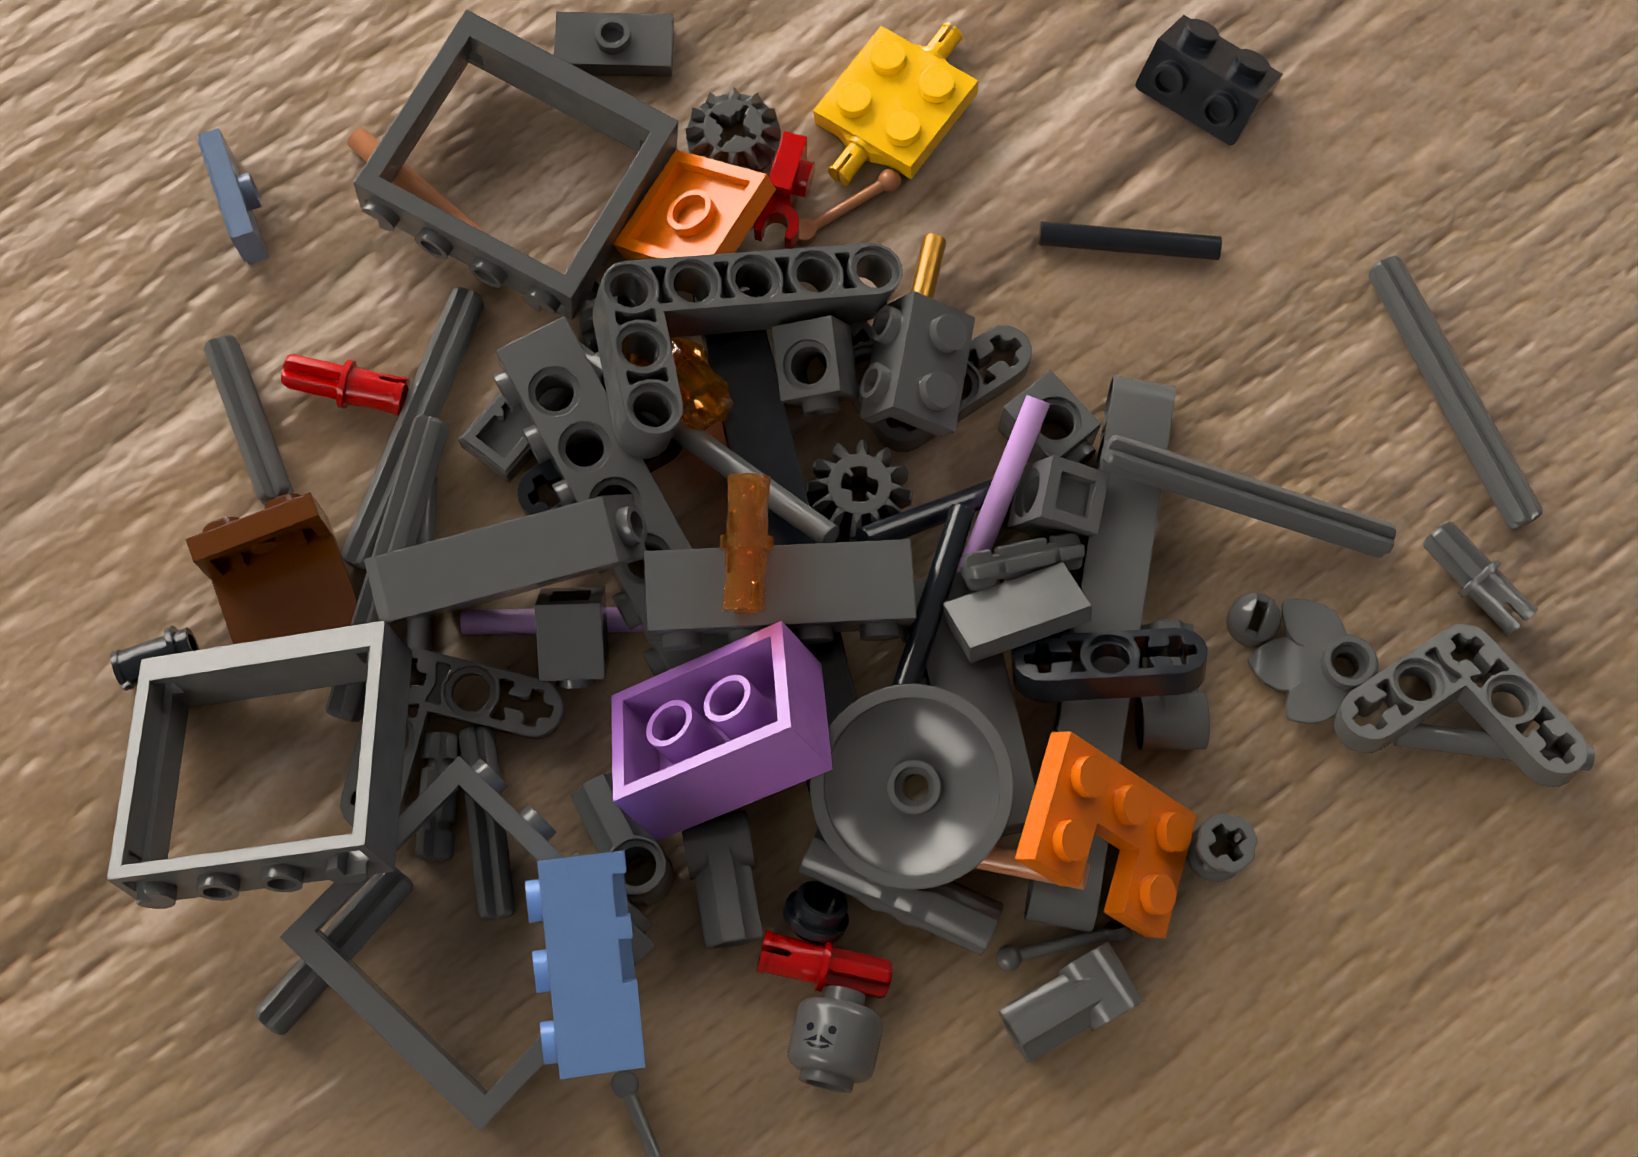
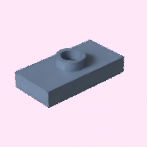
M219 128L198 134L199 139H197L231 241L243 261H247L248 264L269 258L253 212L254 209L262 207V202L249 172L240 174L236 159Z

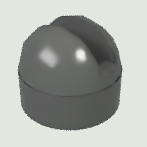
M1249 593L1239 597L1229 609L1226 617V625L1230 635L1238 643L1249 647L1261 646L1267 643L1276 634L1281 623L1280 610L1275 600L1262 593ZM1255 605L1264 609L1258 632L1247 628L1254 613Z

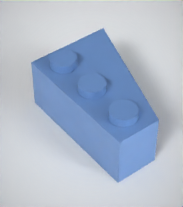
M625 850L537 861L539 879L525 881L529 923L543 921L546 949L532 951L536 993L551 992L553 1020L540 1022L544 1065L558 1063L560 1079L645 1068L637 978H635L631 938H633L631 914L628 913L624 873L627 872Z

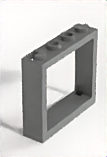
M466 9L353 184L362 212L377 219L380 228L393 231L397 227L414 236L416 243L429 254L444 260L451 256L468 265L470 272L485 284L495 288H500L504 284L523 294L525 302L538 312L543 307L554 314L557 312L573 321L581 308V300L586 299L593 288L594 281H597L616 250L613 243L675 152L678 138V120ZM468 63L638 152L565 274L554 270L392 184L399 170Z
M384 620L141 659L107 881L136 899V904L152 909H166L174 906L176 900L202 897L209 900L226 901L237 898L239 892L267 889L274 892H294L300 890L303 887V883L330 880L343 884H355L363 882L370 874L395 871L412 650ZM367 681L353 834L168 859L189 708Z
M458 756L399 816L396 852L461 787L537 861L565 858L548 842L557 832L529 805L518 813L506 802L500 794L508 785L481 759L470 767ZM575 851L571 857L582 855ZM370 874L366 880L355 884L334 882L280 938L461 1114L481 1131L544 1064L541 1035L487 1091L320 930L375 874ZM627 900L628 913L631 914L633 938H631L635 967L655 945L645 935L653 924Z

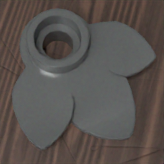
M1285 599L1281 604V614L1286 636L1278 637L1259 647L1248 658V666L1263 684L1277 691L1288 692L1286 717L1289 721L1304 724L1320 723L1337 713L1343 699L1353 689L1378 674V658L1373 648L1364 639L1346 633L1341 619L1333 609L1307 599ZM1345 658L1349 660L1354 668L1353 676L1344 677L1338 674L1334 668V659Z

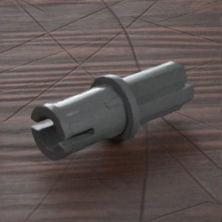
M1446 521L1442 523L1424 540L1423 546L1428 553L1462 587L1458 592L1459 595L1464 597L1468 594L1502 629V633L1506 637L1521 625L1504 608V603H1507L1525 621L1529 620L1538 611V608L1534 604L1532 605L1497 569L1502 563L1498 559L1491 562L1453 522Z

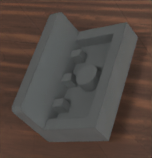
M916 291L881 308L872 324L873 350L869 368L865 372L860 386V393L863 397L860 419L869 423H875L887 417H892L939 437L954 433L957 425L975 317Z

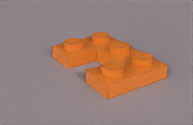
M1051 732L1015 860L1058 886L1080 887L1093 837L1096 834L1120 849L1103 913L1145 938H1166L1197 815L1073 732Z

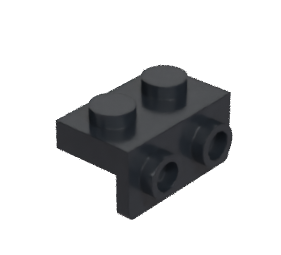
M1183 15L1157 39L1135 86L1142 93L1224 143L1234 145L1241 137L1252 115L1274 92L1283 74L1270 67L1268 60L1261 54L1249 49H1240L1220 37L1217 29L1208 22L1200 19H1190Z

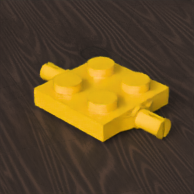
M950 23L942 24L941 29L929 44L923 47L913 44L880 26L813 110L815 124L839 137L846 146L834 164L828 168V173L834 181L838 182L840 179L841 185L848 186L851 179L866 161L887 165L909 179H912L978 94V80L953 67L946 61L955 47L963 40V35L957 27L954 26L951 30Z

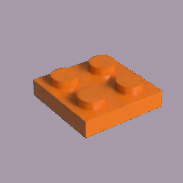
M675 150L613 245L622 257L627 260L735 253L776 188L765 173Z

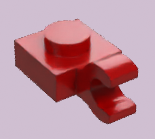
M783 132L769 176L776 190L753 224L755 240L762 242L765 229L770 224L780 223L787 228L784 237L785 248L792 249L798 242L800 233L799 217L793 208L797 196L807 198L815 172V163L807 161L806 136Z

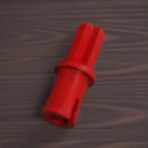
M290 354L286 357L281 372V383L288 389L336 399V404L339 408L345 409L350 404L379 410L395 416H399L410 389L409 378L357 367V363L354 360H347L344 365Z
M766 930L756 972L813 983L814 991L822 992L823 986H841L857 990L869 997L881 999L885 998L889 990L893 968L892 962L888 959L832 947L833 942H826L822 945L775 934L773 931Z

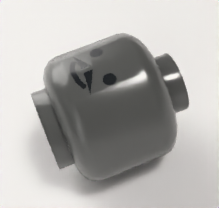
M827 986L824 996L809 997L799 1004L787 1057L790 1063L800 1070L799 1080L801 1082L825 1090L851 1093L854 1083L865 1082L872 1077L883 1033V1021L878 1013L864 1006L866 999L864 993L841 986Z

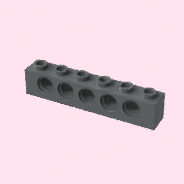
M565 316L497 349L496 354L502 371L494 374L493 378L508 407L512 409L521 404L531 426L522 431L538 462L541 464L550 459L561 480L553 484L552 487L561 505L566 506L600 496L632 494L634 504L640 509L646 522L647 538L644 542L646 550L692 549L644 460L627 454L618 445L614 435L607 393ZM552 388L566 389L574 396L570 405L560 411L544 409L540 406L539 400L546 391ZM581 442H593L604 451L601 459L596 464L588 467L575 465L569 460L568 455L571 449ZM628 563L609 568L621 589V592L613 595L612 598L629 630L641 625L647 637L644 579L633 575L627 567ZM609 569L599 571L598 573L602 574L608 571ZM728 638L701 639V648L687 651L662 650L661 641H649L652 648L642 653L655 677L727 645Z

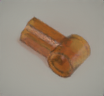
M682 337L670 338L683 403L681 420L689 428L706 431L716 422L725 421L734 403L729 397V384L706 363L705 350L701 344ZM629 353L624 355L625 359L635 366H649V362L638 354Z

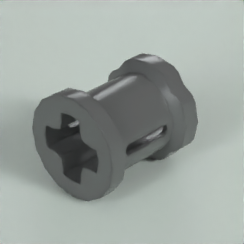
M1220 813L1210 817L1192 834L1186 859L1190 868L1199 877L1210 882H1222L1234 877L1254 860L1257 836L1253 827L1244 818ZM1226 838L1231 843L1233 849L1227 855H1220L1216 858L1211 853L1209 847L1215 841H1222Z

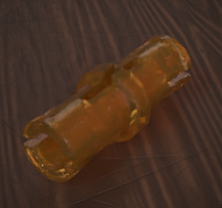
M757 473L729 474L727 478L728 518L726 534L720 535L719 550L725 552V587L722 611L733 612L734 610V613L745 614L765 613L767 553L773 552L774 537L768 535V500L771 477L761 475L759 479V474Z

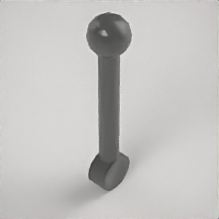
M1117 920L1106 923L1103 928L1092 930V932H1083L1022 948H1017L1014 945H1004L997 951L996 962L1002 969L1013 971L1019 967L1022 961L1103 941L1121 942L1132 937V931Z
M630 1070L618 1071L611 1080L613 1092L620 1098H624L647 1157H662L636 1094L639 1088L637 1076Z

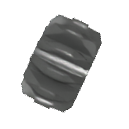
M864 438L858 442L856 454L849 455L846 448L837 443L832 448L833 462L817 459L813 464V473L817 479L807 482L805 488L807 498L815 502L812 508L839 527L838 537L843 531L849 532V542H857L856 531L858 528L901 513V509L911 506L913 492L902 486L908 480L909 472L906 466L889 467L892 461V451L889 450V447L880 450L875 457L868 455L869 445ZM852 487L866 488V501H852Z

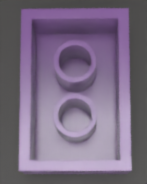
M782 621L611 695L613 802L657 841L832 770L822 664Z

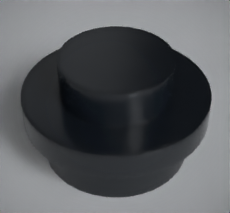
M809 881L803 883L798 890L793 891L787 897L783 907V916L789 927L803 940L814 943L834 942L844 935L848 927V902L841 892L817 881Z

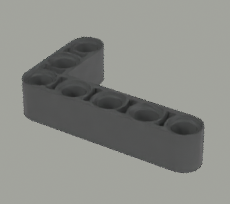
M861 243L628 260L613 264L606 270L601 280L593 306L592 318L614 435L618 445L633 457L650 459L664 452L671 441L682 416L683 403L670 338L772 329L773 326L830 315L845 323L875 319L880 309L889 302L902 279L903 267L899 257L890 248L882 244ZM859 277L870 280L876 288L864 284ZM799 282H807L813 285L819 293L804 289ZM738 287H748L754 290L759 297H750L744 294ZM685 291L691 293L699 302H688L682 299L676 292ZM626 296L632 299L638 306L633 308L625 307L618 304L613 297ZM629 353L638 354L649 362V366H635L629 363L624 355ZM635 413H650L661 422L662 426L648 427L635 417Z

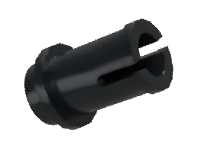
M175 626L165 628L164 635L123 650L111 652L110 660L118 683L122 685L125 691L134 689L138 684L141 659L200 650L193 632L188 627L178 630Z

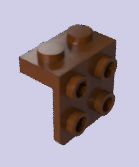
M311 492L304 495L285 494L276 497L264 506V510L243 518L225 517L207 524L203 528V533L186 539L193 562L212 581L233 644L351 625L358 599L328 516Z

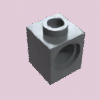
M830 315L772 327L780 400L782 402L803 409V415L819 416L840 411V402L859 399L850 325ZM824 354L827 362L825 374L819 381L810 384L807 378L808 366L815 357Z
M1049 370L1003 407L998 430L1009 440L1026 395L1048 402L1050 406L1043 423L1060 425L1066 431L1068 437L1061 440H1052L1042 435L1039 431L1027 462L1031 464L1055 455L1085 465L1096 452L1093 448V443L1101 423L1064 383Z
M1055 455L1026 465L1014 493L1007 528L1038 538L1043 537L1050 541V536L1066 532L1076 533L1080 540L1098 535L1110 473Z
M605 586L541 588L534 605L539 681H556L558 687L576 689L593 685L595 679H605L609 664Z

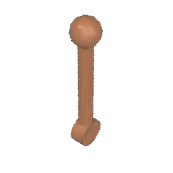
M894 169L883 170L878 177V181L813 220L808 218L799 219L800 233L797 243L801 245L811 244L817 237V231L883 191L889 193L896 191L901 185L900 174Z

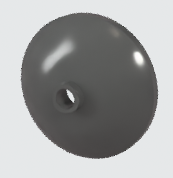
M922 684L894 685L873 691L859 698L842 711L831 723L828 730L832 770L810 778L811 804L816 823L823 838L836 856L850 869L862 877L884 886L910 890L926 889L952 882L966 875L993 851L1001 839L1011 815L1014 801V774L1011 759L1001 735L991 721L973 704L950 691ZM922 775L928 782L929 790L923 799L914 801L906 794L905 785L910 777Z

